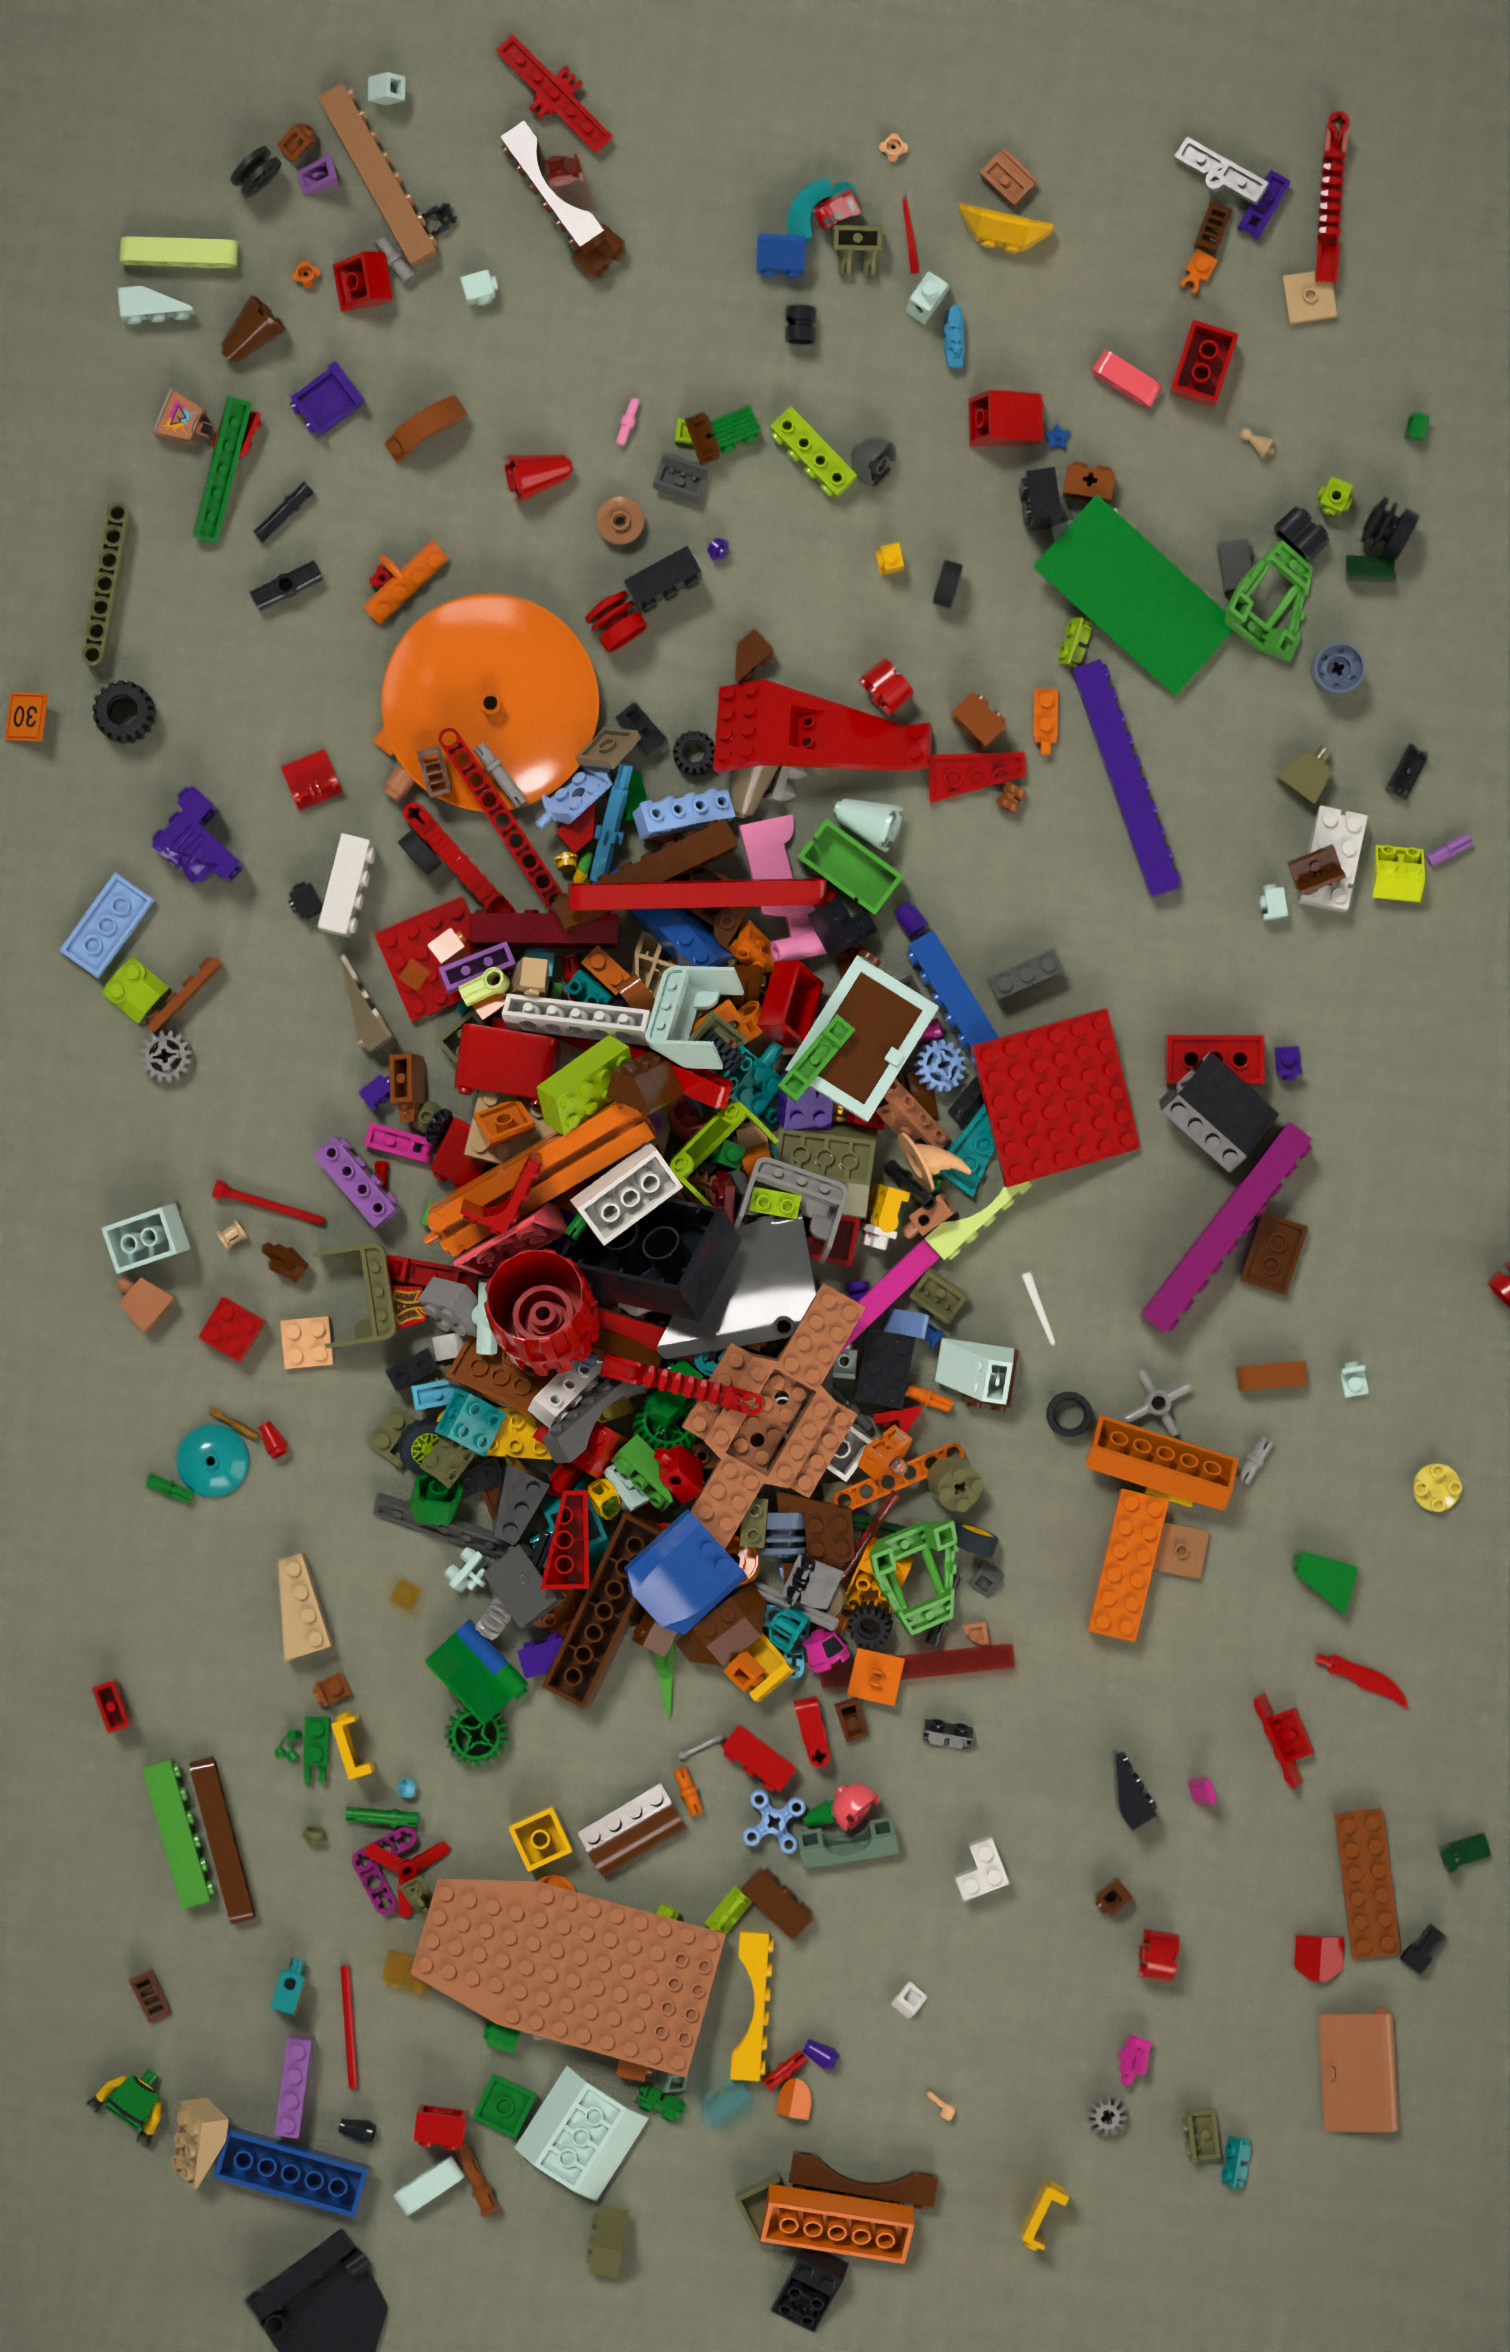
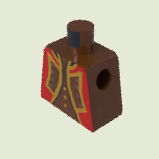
M391 1286L397 1331L428 1321V1314L423 1310L424 1306L418 1301V1298L425 1290L424 1287Z

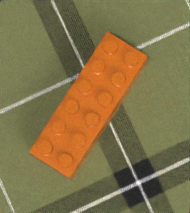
M1099 1415L1092 1433L1084 1467L1224 1511L1233 1491L1239 1459Z
M1119 1488L1086 1627L1087 1631L1136 1642L1168 1507V1499Z
M769 2184L760 2223V2241L905 2264L914 2228V2207Z

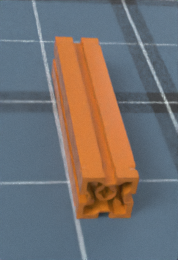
M613 1100L566 1135H562L557 1131L551 1133L445 1196L441 1201L430 1205L427 1215L429 1219L426 1222L432 1232L422 1237L426 1245H429L441 1238L439 1242L446 1253L450 1252L455 1257L462 1253L464 1249H468L494 1234L485 1228L486 1225L477 1222L473 1224L463 1218L464 1215L460 1213L462 1202L464 1199H467L484 1207H492L504 1202L510 1195L531 1150L540 1153L542 1169L537 1180H531L530 1182L532 1186L527 1201L525 1203L520 1202L519 1206H521L518 1219L639 1148L643 1143L654 1139L655 1126L646 1113Z

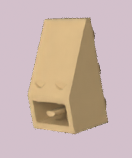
M207 2097L181 2101L180 2111L177 2113L178 2127L177 2133L174 2136L175 2151L171 2160L172 2167L194 2190L198 2189L225 2144L229 2119Z

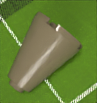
M761 765L731 771L730 799L736 817L747 819V815L752 816L779 766Z

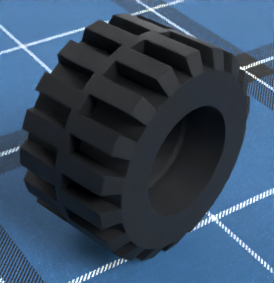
M118 680V683H109V687L106 689L103 687L100 690L101 694L99 696L96 695L94 699L96 701L95 705L92 706L94 711L93 719L98 729L110 740L117 741L120 744H126V742L132 744L136 743L135 740L144 739V735L151 732L152 729L150 727L156 721L154 719V715H156L155 704L150 695L140 685H136L131 681L124 682L123 680ZM131 699L138 707L136 718L128 725L120 726L115 724L111 719L113 706L120 700Z

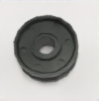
M262 146L249 154L231 175L230 181L235 187L243 184L241 193L245 198H249L262 190L281 168L282 163L277 157L269 159L271 151L267 146Z

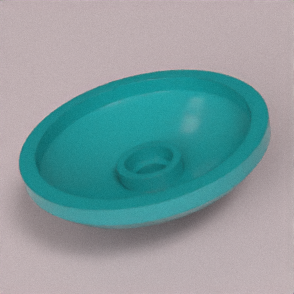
M218 1424L200 1426L192 1430L182 1440L176 1457L177 1470L181 1480L193 1492L207 1497L223 1496L235 1490L245 1479L249 1469L248 1449L243 1439L234 1430ZM209 1456L215 1459V1464L212 1466L207 1464Z

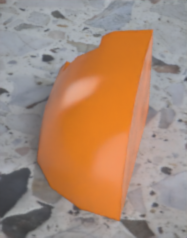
M797 2078L789 2079L780 2090L775 2113L786 2117L809 2120L811 2109L809 2087L802 2080Z

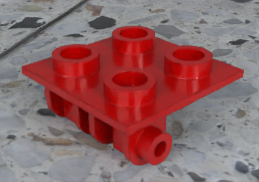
M325 748L280 767L298 811L343 793Z

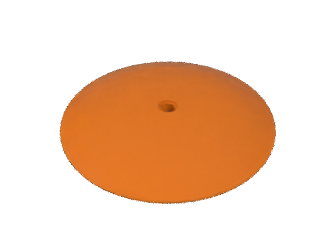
M494 593L473 594L448 601L434 608L412 625L402 637L389 660L384 675L381 696L382 719L389 744L397 760L410 777L427 791L416 751L439 746L438 736L440 732L445 728H453L460 734L507 808L513 810L517 808H515L489 772L486 773L484 770L485 766L472 750L485 741L495 757L500 758L502 761L501 765L525 797L528 798L518 808L541 800L543 794L548 796L572 776L579 767L575 757L588 742L593 740L599 715L598 685L591 660L585 648L571 629L556 615L542 606L516 596ZM488 696H492L497 700V707L493 710H488L483 705L484 699ZM446 732L442 737L443 743L447 746L453 745L456 742V735L453 732ZM441 747L452 793L440 795L437 798L464 809L483 811ZM460 752L456 756V763L460 766H466L470 761L469 755L465 752ZM433 754L423 757L424 762L437 759L438 755ZM440 763L426 766V770L440 768ZM441 772L428 777L429 780L443 777V774ZM478 772L472 773L469 777L470 784L474 787L480 786L483 783V776ZM445 782L431 785V788L433 790L446 785ZM486 793L482 798L483 804L487 807L494 806L497 801L493 793Z

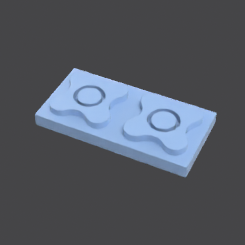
M114 872L59 951L100 979L155 900Z

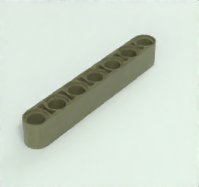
M119 501L112 502L106 510L81 650L83 661L91 668L101 667L106 660L129 532L131 513L126 505ZM123 509L124 516L121 519H113L114 511ZM112 533H120L118 542H109V536ZM109 556H115V564L111 567L105 566V559ZM106 579L112 581L110 589L101 590L100 585L102 581ZM101 603H106L108 605L107 611L103 614H98L96 612L97 606ZM103 627V635L94 638L92 636L94 628ZM91 651H99V658L96 661L88 660V654Z

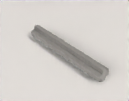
M759 1581L753 1583L765 1600L784 1609L791 1606L787 1603L788 1599L780 1595L781 1591ZM797 1603L794 1606L810 1617L809 1621L830 1631L836 1630L839 1624V1619L802 1603Z

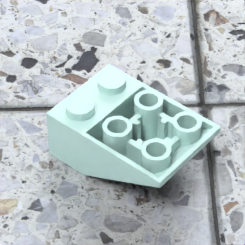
M942 1338L935 1381L980 1401L1006 1405L1013 1367L1014 1348Z

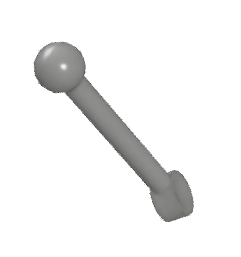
M722 1733L687 1751L682 1750L678 1753V1758L685 1760L688 1755L724 1739L725 1736Z

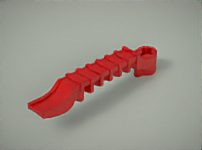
M1342 111L1333 112L1329 116L1325 129L1322 157L1323 167L1321 171L1323 175L1320 185L1322 189L1319 199L1321 202L1318 212L1320 213L1318 220L1319 230L1316 244L1315 282L1332 284L1337 283L1340 252L1338 239L1341 234V230L1338 228L1341 223L1339 214L1342 210L1340 201L1343 197L1341 188L1344 184L1342 175L1345 170L1343 162L1346 157L1350 124L1348 115ZM1335 123H1339V127H1341L1338 136Z
M409 802L403 807L402 816L404 820L425 842H428L432 847L431 849L434 852L436 851L441 857L440 859L443 862L445 861L450 867L449 869L456 873L459 877L458 879L465 883L467 889L474 893L476 899L484 904L485 909H489L490 913H500L501 909H513L514 913H518L502 893L498 892L495 889L496 887L486 879L487 877L477 869L478 867L468 859L469 857L459 849L460 847L450 839L451 837L441 829L442 827L421 804ZM410 807L413 809L419 808L417 814L423 821V824L414 817L408 818L410 813L408 809Z
M605 1353L600 1371L602 1376L636 1385L643 1384L647 1388H659V1391L666 1390L675 1395H685L687 1398H697L698 1401H708L713 1405H723L724 1408L748 1415L760 1414L765 1408V1399L759 1393L735 1386L722 1385L720 1382L715 1383L708 1379H699L693 1375L688 1376L682 1372H673L670 1369H661L655 1365L650 1366L647 1363ZM755 1397V1402L759 1403V1407L754 1408L752 1411L750 1410V1405L740 1402V1400L747 1401Z

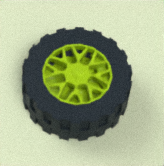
M428 1419L416 1420L414 1423L407 1425V1428L401 1432L400 1439H398L399 1447L397 1448L401 1460L412 1472H417L420 1475H423L424 1471L419 1466L442 1437L434 1432L438 1423L432 1419L431 1421Z

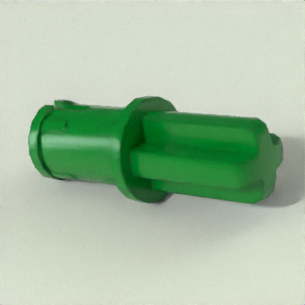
M152 1472L145 1484V1487L165 1494L164 1497L167 1498L169 1496L185 1504H189L194 1496L192 1490L174 1483L175 1480L169 1481Z

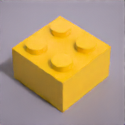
M554 1804L508 1826L528 1872L573 1852L574 1848Z

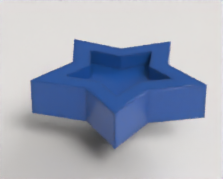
M1058 422L1053 430L1044 432V435L1049 440L1048 450L1056 446L1066 450L1065 440L1071 432L1062 430Z

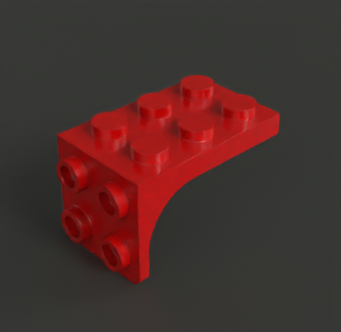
M531 1150L510 1195L504 1202L496 1206L484 1207L464 1199L460 1213L464 1215L463 1218L473 1224L479 1222L486 1225L485 1228L494 1234H499V1232L505 1234L509 1225H515L520 1215V1202L525 1203L529 1197L532 1186L530 1184L531 1180L536 1181L541 1172L542 1162H540V1153Z

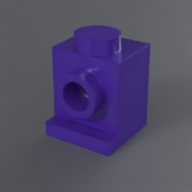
M379 1074L358 1091L359 1095L374 1112L378 1110L376 1107L378 1103L383 1105L390 1099V1077L388 1075L384 1078Z

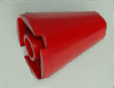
M507 455L504 457V460L509 461V464L504 465L508 488L510 492L515 491L517 497H513V500L516 503L523 502L569 479L570 473L573 472L571 459H567L565 455Z

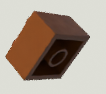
M972 691L951 712L950 719L985 752L1004 733L1006 729L1004 722L1006 719L997 710L992 712L987 706L989 702L980 693L976 695Z

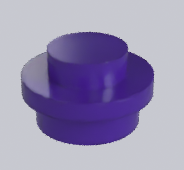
M719 537L714 539L707 548L710 559L713 561L723 559L729 551V542Z

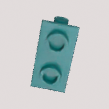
M1229 2135L1228 2143L1225 2146L1226 2157L1221 2171V2184L1235 2189V2187L1243 2188V2184H1246L1248 2166L1240 2164L1241 2161L1249 2162L1252 2147L1250 2139H1238Z

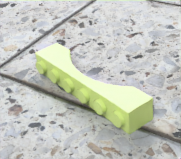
M1028 1181L1011 1187L1004 1186L994 1201L981 1212L965 1219L942 1222L924 1239L942 1260H945L947 1257L952 1260L961 1251L958 1247L964 1241L969 1244L979 1235L976 1231L982 1225L987 1228L997 1218L994 1214L1000 1208L1005 1211L1015 1202L1012 1197L1018 1192L1023 1195L1032 1184Z

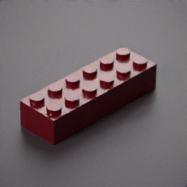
M476 909L475 913H471L469 918V948H490L507 941L509 948L594 949L598 945L601 949H614L617 944V914L608 912L564 934L552 910H548V913L545 914L539 913L537 909H526L524 913H514L513 909H501L500 913H490L489 909Z

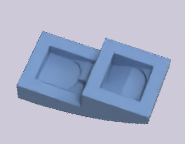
M887 1308L883 1331L925 1339L929 1315Z

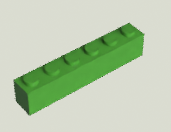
M173 1758L142 1768L181 1908L183 1910L210 1902L213 1899L212 1895L215 1894L212 1880L208 1881L205 1871H208V1864L206 1858L200 1855L199 1848L202 1847L199 1834H194L192 1824H195L192 1810H188L185 1801L188 1800L186 1788L180 1785L179 1777H182L180 1766L178 1763H174Z

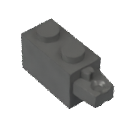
M1248 538L1219 542L1217 545L1223 593H1231V597L1241 579L1252 568L1251 559H1254V550L1252 544L1248 545Z

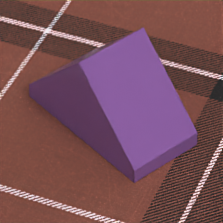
M326 155L298 171L303 195L340 187L331 155Z

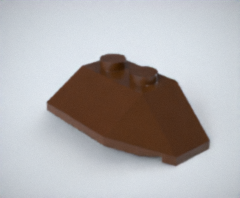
M750 1583L705 1616L675 1643L689 1662L724 1666L762 1636L767 1602L753 1583Z

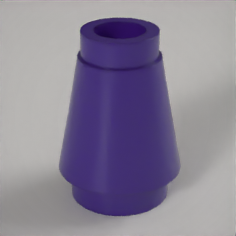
M811 2039L807 2041L802 2050L823 2070L828 2069L829 2071L833 2069L840 2056L835 2048Z

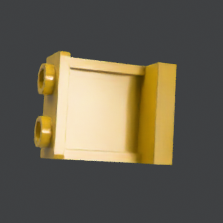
M763 1630L762 1636L748 1646L751 1650L749 1654L765 1669L762 1673L764 1680L755 1689L752 1686L747 1689L755 1702L762 1701L796 1671L778 1648L770 1643V1639ZM735 1656L732 1660H730L728 1663H726L727 1666H729V1664H730L737 1656Z
M352 1711L339 1714L331 1725L348 1779L351 1780L372 1773L376 1769L374 1760L359 1764L347 1726L348 1723L355 1722L360 1718L359 1713L352 1714Z
M1044 2178L1019 2230L1024 2246L1034 2251H1037L1038 2248L1041 2250L1045 2249L1046 2245L1043 2237L1037 2235L1036 2232L1052 2200L1066 2206L1070 2198L1066 2188Z

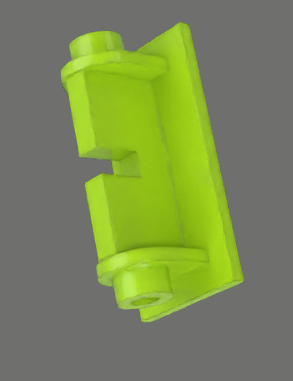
M1082 617L1071 618L1065 628L1066 637L1064 643L1059 648L1057 664H1069L1068 667L1070 668L1081 665L1086 649L1079 647L1078 644L1079 642L1082 644L1088 643L1092 627H1090L1091 622L1083 620L1084 618Z
M753 1187L750 1195L749 1211L797 1219L801 1195Z
M734 1885L704 1924L710 1930L727 1934L752 1901Z

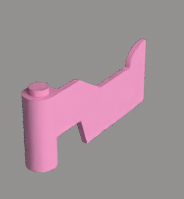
M793 814L738 826L752 880L793 879L784 843L790 840L794 831ZM813 905L759 906L761 914L785 917L790 937L771 942L770 950L774 962L801 960L827 954L807 914L816 909Z

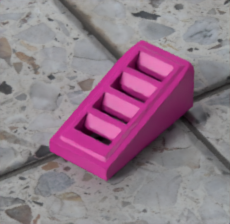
M1204 1775L1188 1781L1194 1803L1212 1805L1217 1802L1211 1780Z

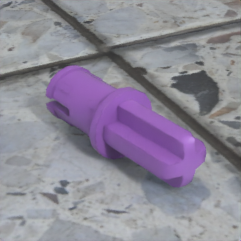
M1464 833L1448 843L1446 841L1443 842L1441 847L1425 854V857L1433 868L1448 858H1455L1454 855L1472 846L1473 841L1468 833Z

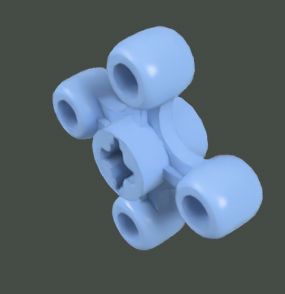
M762 1789L754 1790L750 1795V1803L761 1812L762 1820L757 1826L747 1827L743 1831V1842L748 1846H755L764 1835L773 1834L778 1838L779 1847L784 1853H794L798 1848V1840L787 1831L786 1823L791 1817L801 1816L805 1812V1801L800 1797H793L784 1808L775 1809L770 1805L769 1796L766 1791ZM757 1795H761L764 1797V1801L762 1803H757L755 1801V1797ZM799 1803L801 1808L795 1811L792 1809V1805ZM769 1814L774 1818H780L778 1821L779 1829L774 1825H768L770 1822ZM750 1832L756 1834V1838L754 1840H749L747 1838V1835ZM791 1840L793 1846L791 1848L785 1847V1841Z

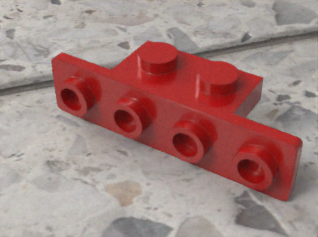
M1261 1693L1253 1699L1254 1710L1261 1717L1264 1724V1733L1270 1739L1273 1745V1754L1282 1766L1284 1780L1289 1783L1291 1789L1296 1788L1303 1780L1294 1760L1314 1753V1748L1296 1707L1274 1714L1266 1693Z

